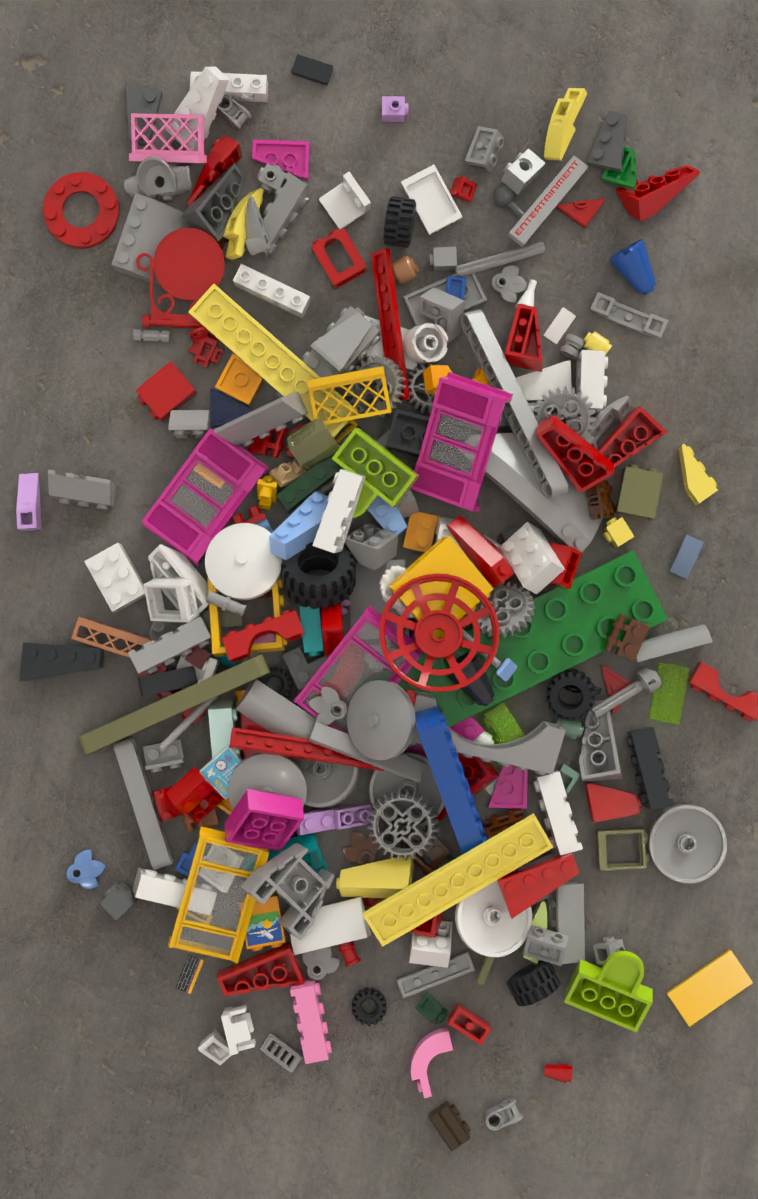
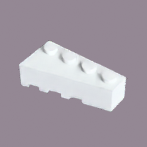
M217 67L204 68L174 113L204 115V141L209 135L211 122L215 119L218 104L221 103L229 83V79ZM177 118L170 123L175 131L182 125ZM192 119L187 124L193 132L198 128V119ZM167 127L165 130L173 136V133ZM184 128L179 135L186 141L191 134ZM193 138L188 146L193 151H198V142Z
M340 469L335 474L333 480L335 485L333 491L329 493L328 504L323 512L312 546L332 553H338L343 550L366 478L365 476L344 469Z
M555 770L553 774L546 773V775L535 776L536 781H533L536 793L540 792L541 800L538 801L541 811H545L547 817L544 819L546 830L550 829L552 837H549V840L553 846L552 849L555 848L559 855L582 850V844L576 838L578 831L574 821L571 820L572 811L569 803L566 802L567 794L560 771Z

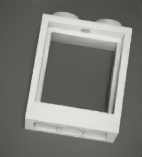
M154 578L143 584L150 621L188 623L199 616L192 579ZM160 588H175L179 610L164 609Z

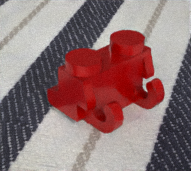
M173 786L151 792L159 812L160 822L182 815V812L173 805L166 794Z

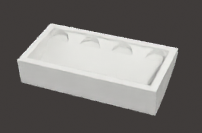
M362 897L321 906V908L318 907L314 916L316 919L313 926L301 940L290 934L294 955L369 937L371 935L370 928L362 914L365 912Z

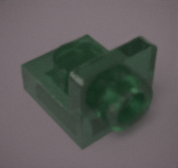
M426 993L415 1007L431 1024L436 1025L446 1019V1013L449 1011L447 1007L442 1006L429 993Z

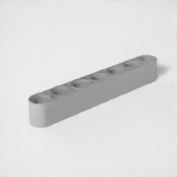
M133 737L115 742L113 746L152 868L157 870L172 865L173 858Z

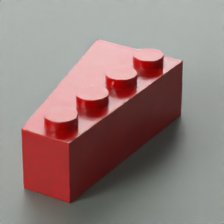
M638 406L598 447V451L614 463L615 468L666 434L667 431L641 406Z
M568 853L514 871L498 879L497 882L511 919L579 874V870L573 854Z
M290 942L222 969L217 974V980L224 996L249 993L254 990L263 991L274 987H288V985L305 984L304 974L296 955H294Z

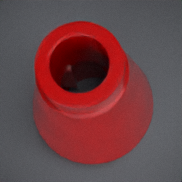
M568 1063L545 1064L544 1076L563 1083L571 1082L573 1066L568 1065Z

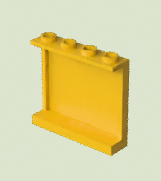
M444 535L386 586L394 593L402 585L414 578L428 574H449L469 581L479 588L487 598H489L490 592L493 590L492 586L450 535ZM434 581L420 584L419 587L423 596L434 593L448 595L452 583ZM459 586L456 598L466 603L474 611L476 609L475 605L480 600L470 591ZM409 589L399 597L406 608L416 600L412 589ZM432 600L427 601V604L431 611L443 610L445 601ZM453 604L450 613L459 621L466 613L459 606ZM420 606L411 611L417 621L423 616ZM437 629L433 632V636L436 639H442L444 633L442 630Z

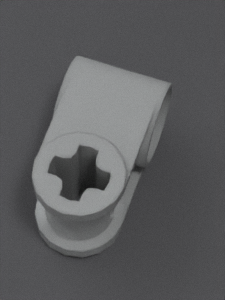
M224 94L221 103L218 104L217 112L238 131L241 130V125L247 118L250 119L252 117L251 113L244 106L237 103L227 94ZM222 103H228L229 107L221 108L220 105Z
M509 1098L485 1111L484 1121L490 1130H499L523 1118L522 1113H519L515 1104L516 1099ZM491 1116H498V1120L496 1122H489V1118Z

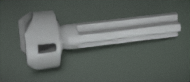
M646 667L637 671V681L592 708L593 714L598 718L643 689L648 694L658 690L662 685V681L656 671Z

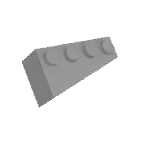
M289 172L285 176L287 182L283 187H278L275 192L274 203H269L263 214L265 217L262 220L271 245L270 249L260 253L266 258L269 254L272 255L277 248L276 243L280 238L283 239L286 236L290 223L293 224L297 220L301 207L305 208L309 202L307 184Z

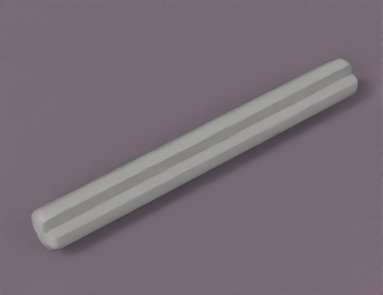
M543 242L531 244L456 266L455 272L458 277L486 270L544 253L545 246Z

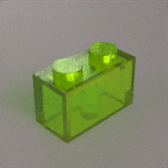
M504 702L483 714L485 717L483 722L488 729L492 728L495 732L493 737L497 744L511 742L525 735Z

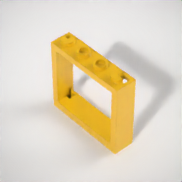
M282 576L279 577L277 583L272 588L274 618L281 616V607L285 606L284 596L280 595V588H283ZM207 578L208 594L210 591L219 594V591L213 586L209 578ZM209 603L212 654L215 657L228 656L225 647L222 646L220 607ZM276 635V642L253 644L251 654L284 651V645H287V642L281 636Z

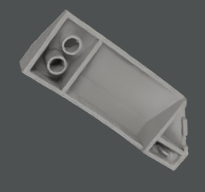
M496 433L484 475L524 508L561 545L570 546L583 552L591 543L603 519L601 517V519L593 520V517L590 516L589 507L599 504L588 505V503L598 501V499H587V497L594 495L587 496L586 491L580 493L561 467L560 469L568 484V491L565 494L550 499L546 498L514 433ZM471 435L465 444L477 448L481 435ZM459 449L473 463L475 454Z

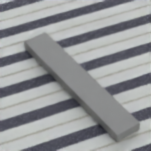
M318 722L315 723L309 739L312 743L418 783L421 780L426 765L424 762L403 754L389 760L370 759L358 751L349 734Z

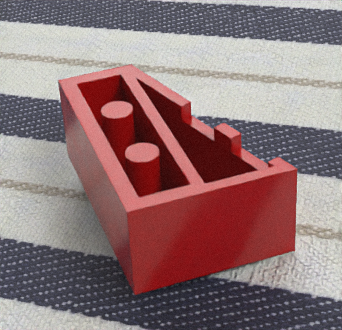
M517 305L505 351V358L509 366L542 372L543 358L537 307Z

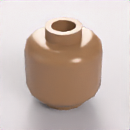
M404 256L392 262L394 281L397 280L400 284H405L417 277L419 269L414 258Z

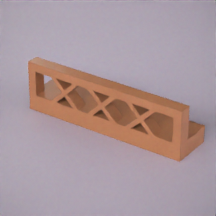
M78 617L71 638L129 658V654L124 651L128 649L131 651L132 647L138 644L143 646L153 641L85 617ZM80 626L87 627L91 635L86 638L78 637ZM105 633L109 642L100 644L95 636ZM120 638L124 639L128 647L118 650L114 641Z

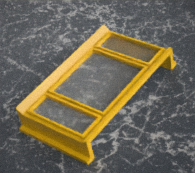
M201 826L198 844L172 937L170 936L168 941L169 948L173 947L231 960L238 964L256 901L241 888V885L254 870L267 862L269 850L227 843L225 832Z

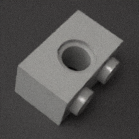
M529 148L523 154L520 152L513 160L514 163L509 162L503 169L504 175L501 181L517 195L539 175L546 164Z

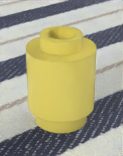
M596 331L593 334L589 332L584 339V343H586L584 347L587 350L605 351L606 355L612 347L609 344V340Z

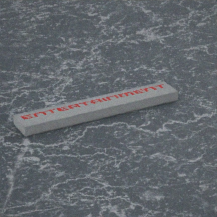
M573 156L512 228L508 237L523 247L587 171L589 166L576 156Z

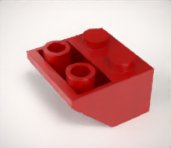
M193 767L166 792L173 805L195 824H198L224 800L221 794L200 774L196 767Z

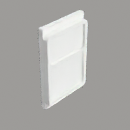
M435 165L401 181L407 197L415 199L416 213L429 235L462 218Z

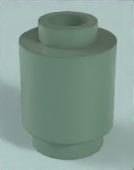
M558 716L555 724L561 725L566 730L564 736L574 740L577 737H581L584 729L581 726V721L575 719L568 721L569 718L567 717L563 720L560 719L561 716Z

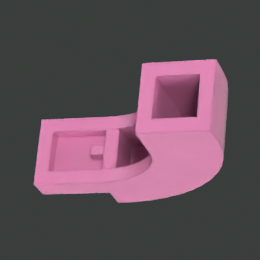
M448 1026L436 1029L425 1035L413 1051L411 1078L412 1081L420 1079L417 1081L419 1093L423 1092L424 1098L432 1096L427 1076L429 1062L436 1055L453 1050Z

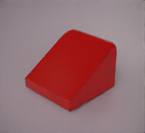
M463 176L454 179L450 194L452 197L471 202L477 184Z

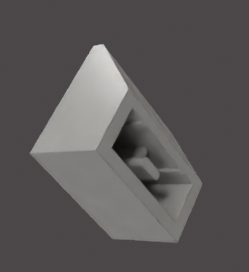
M171 410L168 430L173 436H176V439H188V436L202 439L207 431L211 429L210 410Z
M364 524L348 535L345 543L360 565L377 570L397 555L398 535L391 533L389 530L374 527L372 524Z

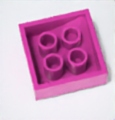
M247 789L225 821L226 842L281 851L304 820L302 799Z

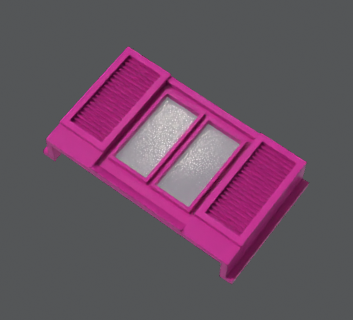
M448 372V375L445 377H440L423 444L414 470L419 475V478L410 489L455 506L479 512L481 504L476 502L504 405L512 400L513 394Z
M209 429L141 522L144 523L143 526L175 550L183 553L195 565L199 566L202 562L201 558L207 551L212 539L222 531L256 485L258 479L263 474H267L270 467L240 445H233L215 434L214 429Z

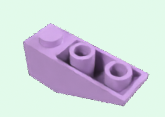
M39 473L19 474L16 507L18 530H42Z

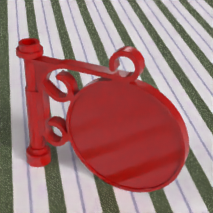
M195 228L177 229L161 240L156 248L154 259L147 253L138 255L136 259V265L143 271H148L149 268H143L140 265V259L144 256L150 259L151 318L150 314L142 317V327H146V329H150V326L192 329L204 327L191 315L169 314L175 306L173 296L183 300H195L190 304V310L213 284L217 287L219 286L224 275V255L213 237ZM154 272L159 284L168 292V294L160 296L157 303L161 304V300L165 297L169 298L172 302L171 307L166 313L159 310L154 303Z

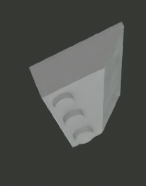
M48 469L49 495L59 500L58 503L70 505V502H77V506L89 507V504L97 505L96 508L108 510V507H114L117 485L111 480L83 476L81 478L79 475L64 473V476H61L54 470Z

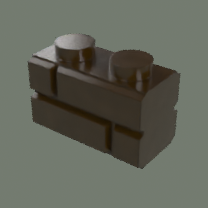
M446 1101L429 1113V1119L450 1151H454L470 1139L469 1131L471 1129L465 1120L461 1121L458 1117L460 1112L455 1104L450 1105Z

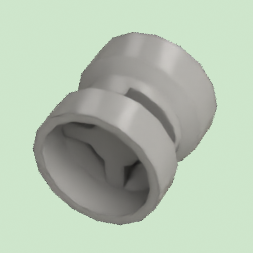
M567 334L565 338L566 343L559 352L569 359L576 360L579 355L578 350L582 348L584 340L573 334Z

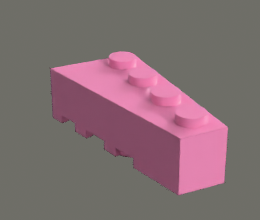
M306 979L305 984L291 985L290 993L291 997L294 996V1012L298 1013L297 1026L299 1033L302 1035L300 1040L305 1064L329 1060V1053H332L330 1041H326L325 1034H328L327 1022H323L322 1014H325L323 1002L319 1003L318 995H321L320 984L316 983L313 979Z

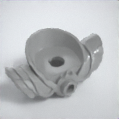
M148 157L140 163L137 175L131 176L124 181V188L133 198L135 193L152 199L162 198V201H172L176 195L185 194V192L191 190L190 166H178L177 163L168 164L158 157ZM160 176L165 181L161 188L156 185V180Z

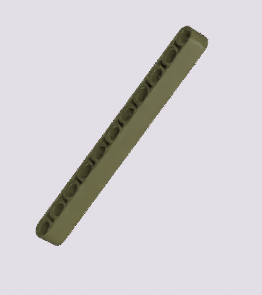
M263 654L88 732L78 737V741L84 755H88L270 673Z

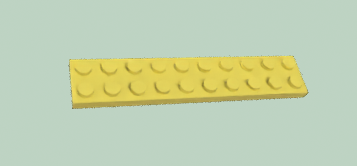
M213 284L189 310V314L283 397L299 392L308 412L304 416L313 421V411L306 380L321 377L219 287ZM328 388V389H324V390H326V391L329 393L332 388ZM322 390L313 391L314 400L322 404L328 394ZM332 391L331 395L339 400L342 399L338 392ZM329 396L323 406L333 412L339 402ZM343 399L342 402L350 408L353 407L346 399ZM315 403L316 411H317V409L319 408V405ZM340 404L335 414L343 418L347 416L350 410ZM322 407L317 413L318 418L322 417L323 421H327L331 415ZM333 415L330 420L337 419V417ZM350 420L327 424L326 427L335 438Z
M533 813L362 913L363 917L383 947L552 849L553 846Z

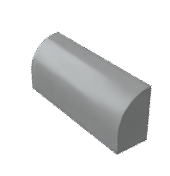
M705 624L645 639L634 662L652 659L712 643L713 641Z
M257 679L248 685L236 707V710L271 733L310 739L317 720Z
M565 882L548 894L550 897L547 898L548 930L569 936L562 964L578 963L580 959L585 961L584 883Z

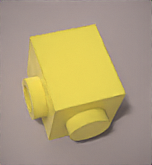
M614 517L606 522L607 527L603 529L605 531L603 533L608 543L612 542L615 548L635 537L623 517L618 520Z

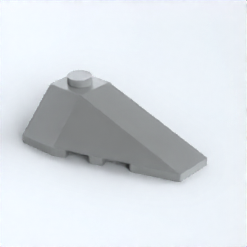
M603 700L595 701L593 707L602 702ZM591 709L586 716L581 755L579 757L582 781L605 782L623 779L610 710L596 718Z

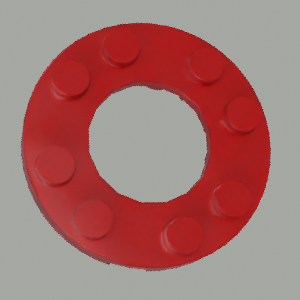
M87 172L71 173L58 179L48 190L43 203L44 220L52 235L61 243L79 249L91 248L107 240L114 232L120 215L119 202L112 187L101 177ZM79 192L91 194L99 204V215L96 221L90 226L83 228L68 224L63 215L66 199L72 194Z

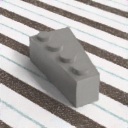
M198 617L176 628L175 632H168L159 637V640L148 642L141 647L142 649L138 651L133 649L128 654L138 674L147 673L151 675L158 671V666L162 664L168 666L174 663L177 656L182 655V657L191 654L193 652L192 649L199 645L202 648L210 644L211 633L203 617Z

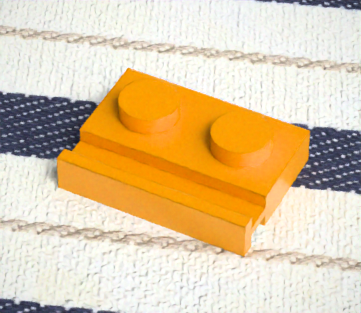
M422 512L410 515L403 548L425 553L432 546L438 516Z

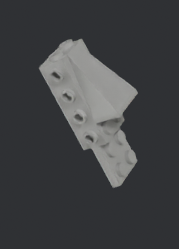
M352 306L348 309L344 308L339 314L340 319L328 326L326 329L327 333L311 344L313 350L311 352L307 351L301 360L321 378L352 372L358 360L361 361L368 352L366 350L371 345L375 346L380 340L379 325L372 319L370 321L365 319V313L358 307L355 309ZM276 393L280 398L283 397L280 393Z

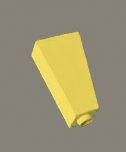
M409 855L406 861L404 856H401L399 861L395 857L343 869L340 872V877H337L336 888L339 889L341 897L389 898L412 884L413 858Z

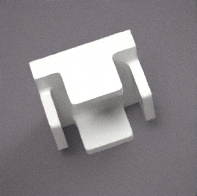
M247 1005L234 1008L233 1006L227 1007L221 1015L230 1055H235L239 1051L255 1047L256 1041L255 1039L251 1040L250 1032L254 1031L250 1012L245 1013Z

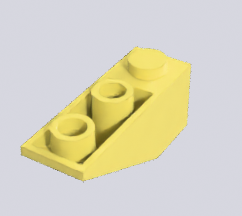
M683 444L678 448L684 491L696 506L718 491L716 488L717 484L712 477H708L705 473L704 465L700 461L697 462L694 458L693 450Z

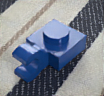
M198 841L194 843L190 853L183 852L175 870L189 876Z

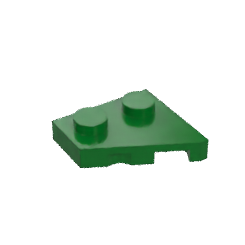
M624 147L622 173L605 169L601 179L603 182L635 191L636 152L634 149Z

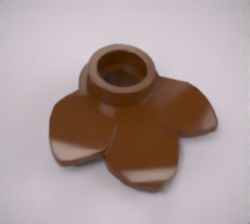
M353 831L350 838L351 846L342 849L345 858L350 862H357L359 865L375 862V853L378 851L377 847L379 845L378 842L372 844L375 836L366 838L362 833ZM367 854L369 855L370 859L368 861H364L362 859V856Z

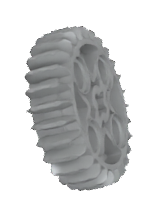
M399 788L398 794H395V791L392 789L390 792L391 796L384 793L383 797L385 800L381 797L377 799L379 804L374 803L373 808L375 810L371 809L369 812L373 817H368L367 819L368 822L372 823L368 825L367 829L373 830L369 833V837L375 836L372 844L378 842L377 850L383 847V855L390 852V858H392L396 854L398 861L402 855H404L407 861L409 855L413 859L416 858V853L422 856V849L428 852V845L433 846L434 844L432 839H437V834L434 832L439 831V827L435 826L439 823V819H434L438 813L431 812L434 809V805L428 806L429 798L425 801L422 800L424 794L417 797L416 790H414L412 795L409 794V788H407L405 793H402V789ZM404 800L412 803L404 810L396 801ZM385 807H392L395 813L388 814L385 811ZM415 807L420 808L422 814L416 815L412 809ZM380 816L389 824L382 832H380L379 828ZM425 816L428 822L427 833L418 825ZM408 821L406 826L399 827L400 822ZM392 834L394 836V840L388 841L385 838V835ZM419 835L422 840L416 842L412 839V836ZM403 839L410 847L400 848L395 845Z

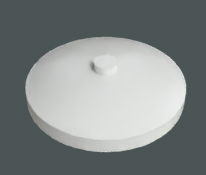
M239 523L228 526L212 539L205 555V568L209 580L220 593L236 600H251L266 594L274 587L281 575L282 558L270 553L269 536L271 533L268 530L255 524Z
M495 881L457 903L455 911L456 927L461 939L471 950L484 956L501 957L517 950L526 940L532 925V909L530 906L511 919L499 884Z

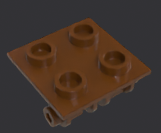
M603 480L587 489V496L594 495L587 497V499L598 498V501L588 503V505L599 504L589 507L590 516L593 517V520L601 519V517L614 518L616 509L611 501V484L607 480Z

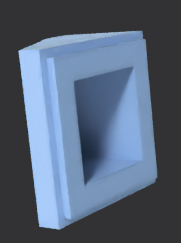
M505 658L495 671V674L502 680L508 681L517 669V665L509 658Z

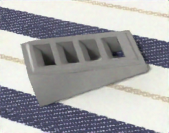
M271 1032L260 1048L262 1052L291 1073L303 1056L302 1052ZM272 1040L275 1041L276 1043L274 1044L272 1049H267L271 1044ZM280 1045L282 1048L278 1054H275V1050ZM287 1050L288 1053L285 1058H281L284 1051ZM291 1055L295 1056L291 1063L287 1062Z

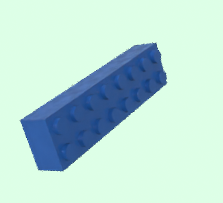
M435 706L415 713L416 725L463 855L487 841V834L484 826H482L479 811L476 809L473 794L470 792L468 780L465 778L464 769L459 761L456 746L453 744L451 732L447 727L445 715L443 712L440 713L438 707Z

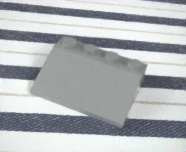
M135 193L111 264L114 270L150 282V259L146 256L140 259V265L143 268L148 267V271L139 269L136 265V259L142 253H147L154 259L156 248L166 235L177 229L189 228V225L182 217L184 212L155 199ZM154 272V283L160 285Z
M295 392L214 429V432L235 446L243 444L245 447L253 443V438L257 436L262 439L270 435L269 431L274 428L276 431L287 427L286 423L291 420L294 424L304 419L302 415L308 412L299 392Z
M405 559L390 560L377 570L355 563L356 585L351 595H349L351 603L349 605L351 628L368 606H371L382 615L387 603L382 598L381 586L379 585L382 575H385V570H390L392 566L398 565L405 568ZM391 608L390 613L401 617L395 608ZM367 621L356 636L361 640L379 639V630ZM403 627V632L409 636V629Z

